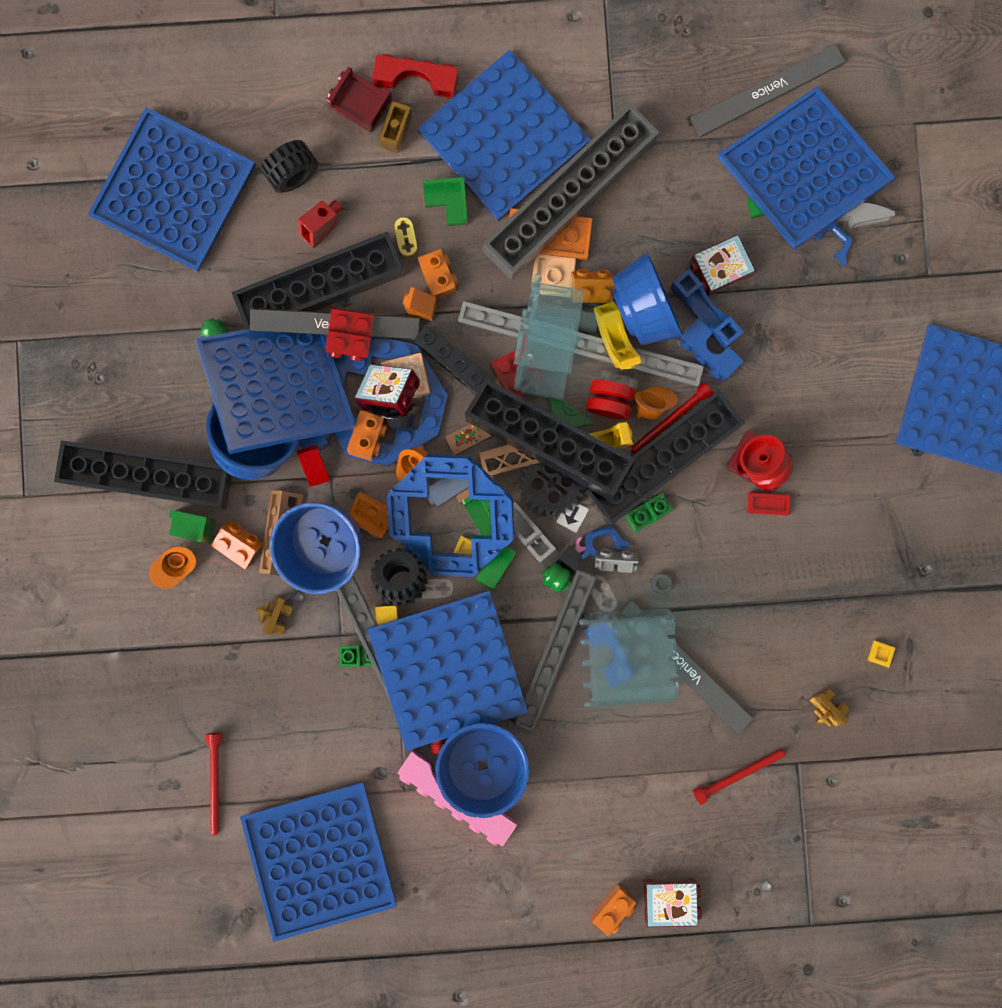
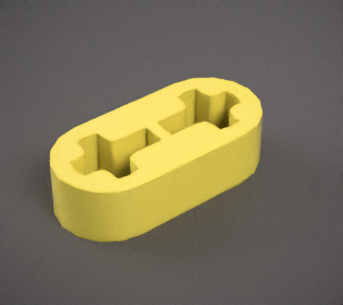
M399 218L395 222L394 229L400 254L406 258L414 257L417 253V243L413 224L408 218ZM405 223L406 226H410L406 229L407 235L405 236L403 235L402 229L398 230V228H401V224ZM405 240H409L410 246H414L411 248V252H407L406 249L402 250L406 246Z

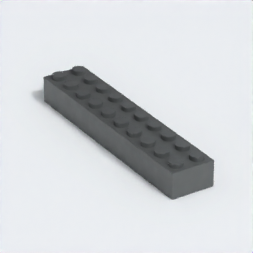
M631 104L627 105L483 243L482 252L512 280L656 141L659 131Z

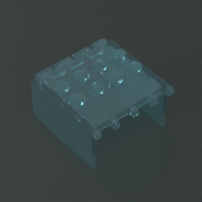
M535 274L533 276L528 309H523L514 358V364H517L514 389L516 391L522 389L521 393L563 400L567 374L570 375L584 291L541 283V275Z
M669 609L584 614L585 619L579 620V625H588V639H580V644H589L590 660L581 661V665L590 666L591 675L590 682H583L584 688L591 687V693H589L590 701H584V707L662 703L678 700V681H670V678L678 677L677 660H669V657L677 656L676 638H667V635L675 634V619H672L674 614Z

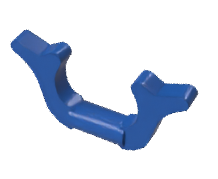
M833 223L815 235V239L819 241L822 234L826 231L833 232L843 243L842 250L835 253L833 257L839 259L842 266H845L847 264L846 254L852 243L851 237L838 224Z
M611 526L591 530L585 537L586 548L581 558L585 559L589 555H597V551L592 544V540L597 537L611 536L614 540L615 550H618L620 547L627 548L630 546V543L624 541Z

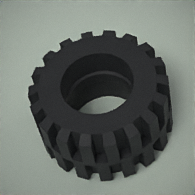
M293 140L272 151L263 161L261 172L276 193H286L307 182L317 170L318 161L303 140Z
M396 548L394 552L388 550L386 555L381 554V559H376L374 562L376 567L371 569L373 574L371 575V580L380 598L389 605L393 603L396 607H399V604H402L403 607L408 606V602L415 603V598L418 597L420 599L423 596L421 592L426 591L427 587L425 584H428L427 574L421 559L414 552L410 553L408 549L401 551V548ZM396 573H410L403 582L390 583V579Z

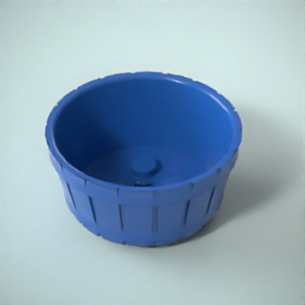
M648 252L639 256L637 260L612 277L616 288L612 292L621 316L631 336L636 335L641 345L683 337L675 313Z
M214 404L207 416L206 434L212 456L224 471L237 478L256 480L275 473L291 457L299 441L296 440L257 448L253 451L248 450L229 454Z
M310 502L295 506L278 519L271 533L269 547L272 563L277 569L276 571L290 586L302 592L325 594L335 591L351 579L359 565L362 551L360 528L347 511L336 505ZM322 535L331 538L329 546L320 543V540L323 539Z
M473 724L461 728L443 744L436 761V781L443 798L455 810L469 817L490 818L505 813L520 800L519 798L525 792L526 783L529 778V763L521 743L510 732L492 724ZM479 760H487L489 768L482 771L478 770L479 765L477 762Z

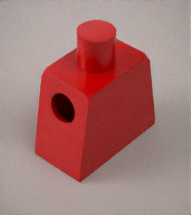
M334 200L329 205L324 201L317 203L298 219L299 235L310 246L315 248L336 227L337 214L343 210L341 204L337 200Z

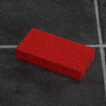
M317 445L297 450V456L310 487L330 481Z
M748 492L747 513L790 516L791 495Z

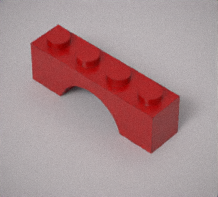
M390 54L376 55L372 80L376 87L395 89L397 84L403 79L419 77L430 84L434 96L452 99L456 92L458 68L451 64L437 65L428 60L419 62L409 57L400 59L394 58Z

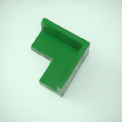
M464 177L423 180L425 208L446 206L447 226L468 225Z
M469 497L462 500L464 507L481 535H492L490 500L469 499Z
M170 510L168 518L172 519L169 535L200 543H211L215 519Z

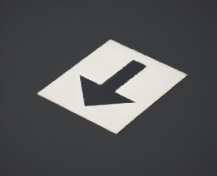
M572 503L573 510L570 511L566 507V514L563 515L561 513L557 523L577 533L589 509L580 504Z

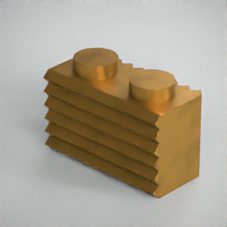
M392 101L378 139L381 148L400 153L401 145H403L404 138L406 137V130H408L412 119L409 106Z

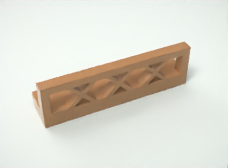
M510 445L479 453L482 467L490 476L541 463L536 459L528 458L525 456V453L521 454V451ZM517 454L521 458L517 464L511 465L505 462L508 455ZM523 458L526 459V460H528V461H526V462L521 463V461L523 460ZM496 459L501 462L497 470L488 472L486 461Z
M271 490L259 573L280 576L271 559L269 547L271 533L278 519L290 510L287 505L288 498H296L295 506L302 504L303 494Z

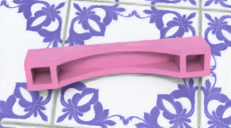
M412 750L398 771L401 781L408 785L412 783L418 787L417 791L425 797L431 796L435 799L434 803L442 809L446 807L451 810V815L461 822L464 819L470 824V829L478 834L480 832L484 833L487 836L486 839L495 846L499 844L503 847L517 826V821L505 813L490 818H474L455 810L443 798L441 790L438 788L431 762L415 750Z

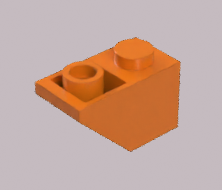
M410 287L409 293H405L403 305H405L408 316L433 321L437 299L428 293Z

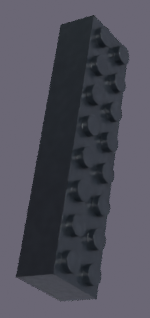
M387 231L231 293L245 329H250V308L316 311L403 277L405 274Z
M485 379L465 412V418L468 423L611 501H614L634 467V458L488 379Z
M718 390L631 456L635 459L634 467L614 501L603 497L591 489L585 491L584 494L606 523L611 526L736 431L745 422L722 392Z
M61 440L54 482L226 509L232 475L224 471L218 464Z

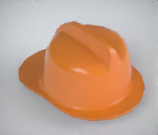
M654 386L637 392L635 394L637 418L658 419L665 411L677 405L678 398L676 394L670 389L661 386Z
M423 445L404 449L400 452L396 467V476L399 482L428 454L424 450Z
M173 546L166 549L150 567L149 577L151 582L162 589L176 586L195 568L196 557L186 547Z

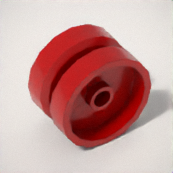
M592 380L589 392L596 397L587 399L585 410L608 418L629 420L632 408L626 403L634 401L636 389L613 381Z
M760 435L752 438L744 445L739 458L741 467L755 486L762 489H773L781 486L791 476L794 466L792 457L784 444L772 435Z

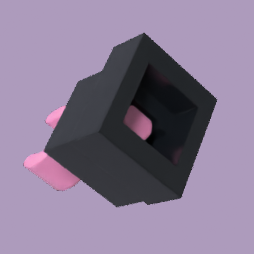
M582 537L575 541L574 549L568 546L556 561L563 568L569 569L571 575L581 565L577 561L586 546L581 547L579 544Z

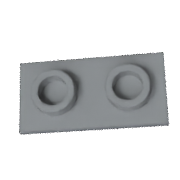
M602 549L597 551L594 568H598L599 571H613L614 564L618 565L617 572L632 573V571H637V553L628 550L613 552L610 549Z

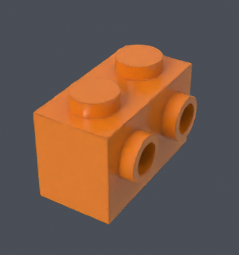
M441 249L418 257L419 265L432 296L439 299L456 292L455 286L458 285L455 273L450 274L448 266H451L447 254L443 255Z
M360 410L347 447L348 454L373 462L374 456L378 457L381 449V444H379L381 436L384 437L388 425H385V418Z
M617 884L590 915L591 921L607 936L611 933L614 934L621 927V921L624 917H629L635 911L636 901L633 896Z

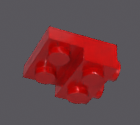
M331 307L325 350L329 352V356L341 358L342 354L350 355V359L355 361H362L363 358H368L374 315Z
M528 345L490 362V366L502 387L521 398L525 397V392L531 389L535 392L543 388V383L547 380Z

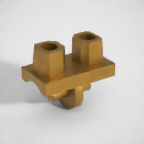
M276 595L271 608V603L265 601L263 608L257 607L255 610L260 613L258 621L262 623L265 621L262 631L268 635H272V633L283 635L286 624L277 621L279 614L290 616L293 610L291 604Z
M829 688L812 696L808 701L815 707L813 712L817 715L815 719L817 725L824 722L828 727L832 724L836 728L841 724L845 725L849 721L846 717L850 709L843 703H839L835 707L831 701L836 696Z

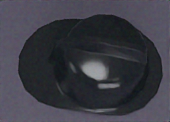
M411 404L406 415H401L396 408L372 405L371 412L374 415L385 418L391 429L406 431L414 429L415 413L419 410L417 405Z

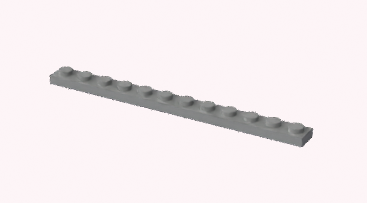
M463 301L458 323L613 364L601 338ZM633 347L639 354L641 363L630 368L631 370L694 387L699 386L704 366Z

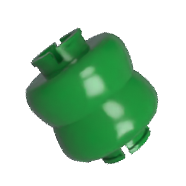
M214 318L206 320L200 330L202 337L229 332L222 320H214Z
M554 562L551 566L547 564L544 568L547 571L543 570L541 574L544 577L542 584L551 587L556 593H560L562 589L566 591L569 587L567 583L571 584L573 580L570 579L571 571L563 568L557 562Z

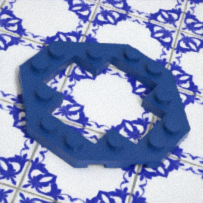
M374 337L370 341L368 358H363L362 361H355L350 359V355H345L336 360L335 365L344 389L347 374L353 373L364 376L369 365L372 363L373 357L389 361L422 352L414 344L384 337ZM424 356L423 359L431 394L426 395L418 430H396L393 446L379 442L381 449L378 457L374 456L373 462L348 454L347 447L354 429L334 432L333 434L348 457L389 467L398 460L400 452L404 449L420 447L439 436L448 394ZM353 415L356 424L358 416Z
M427 454L386 495L389 535L395 540L398 539L410 553L414 552L421 559L422 563L427 566L426 569L432 575L474 577L515 538L513 497L470 456ZM429 478L468 479L469 499L490 500L492 536L473 535L471 538L472 554L433 552L432 533L412 532L409 497H428L430 494Z

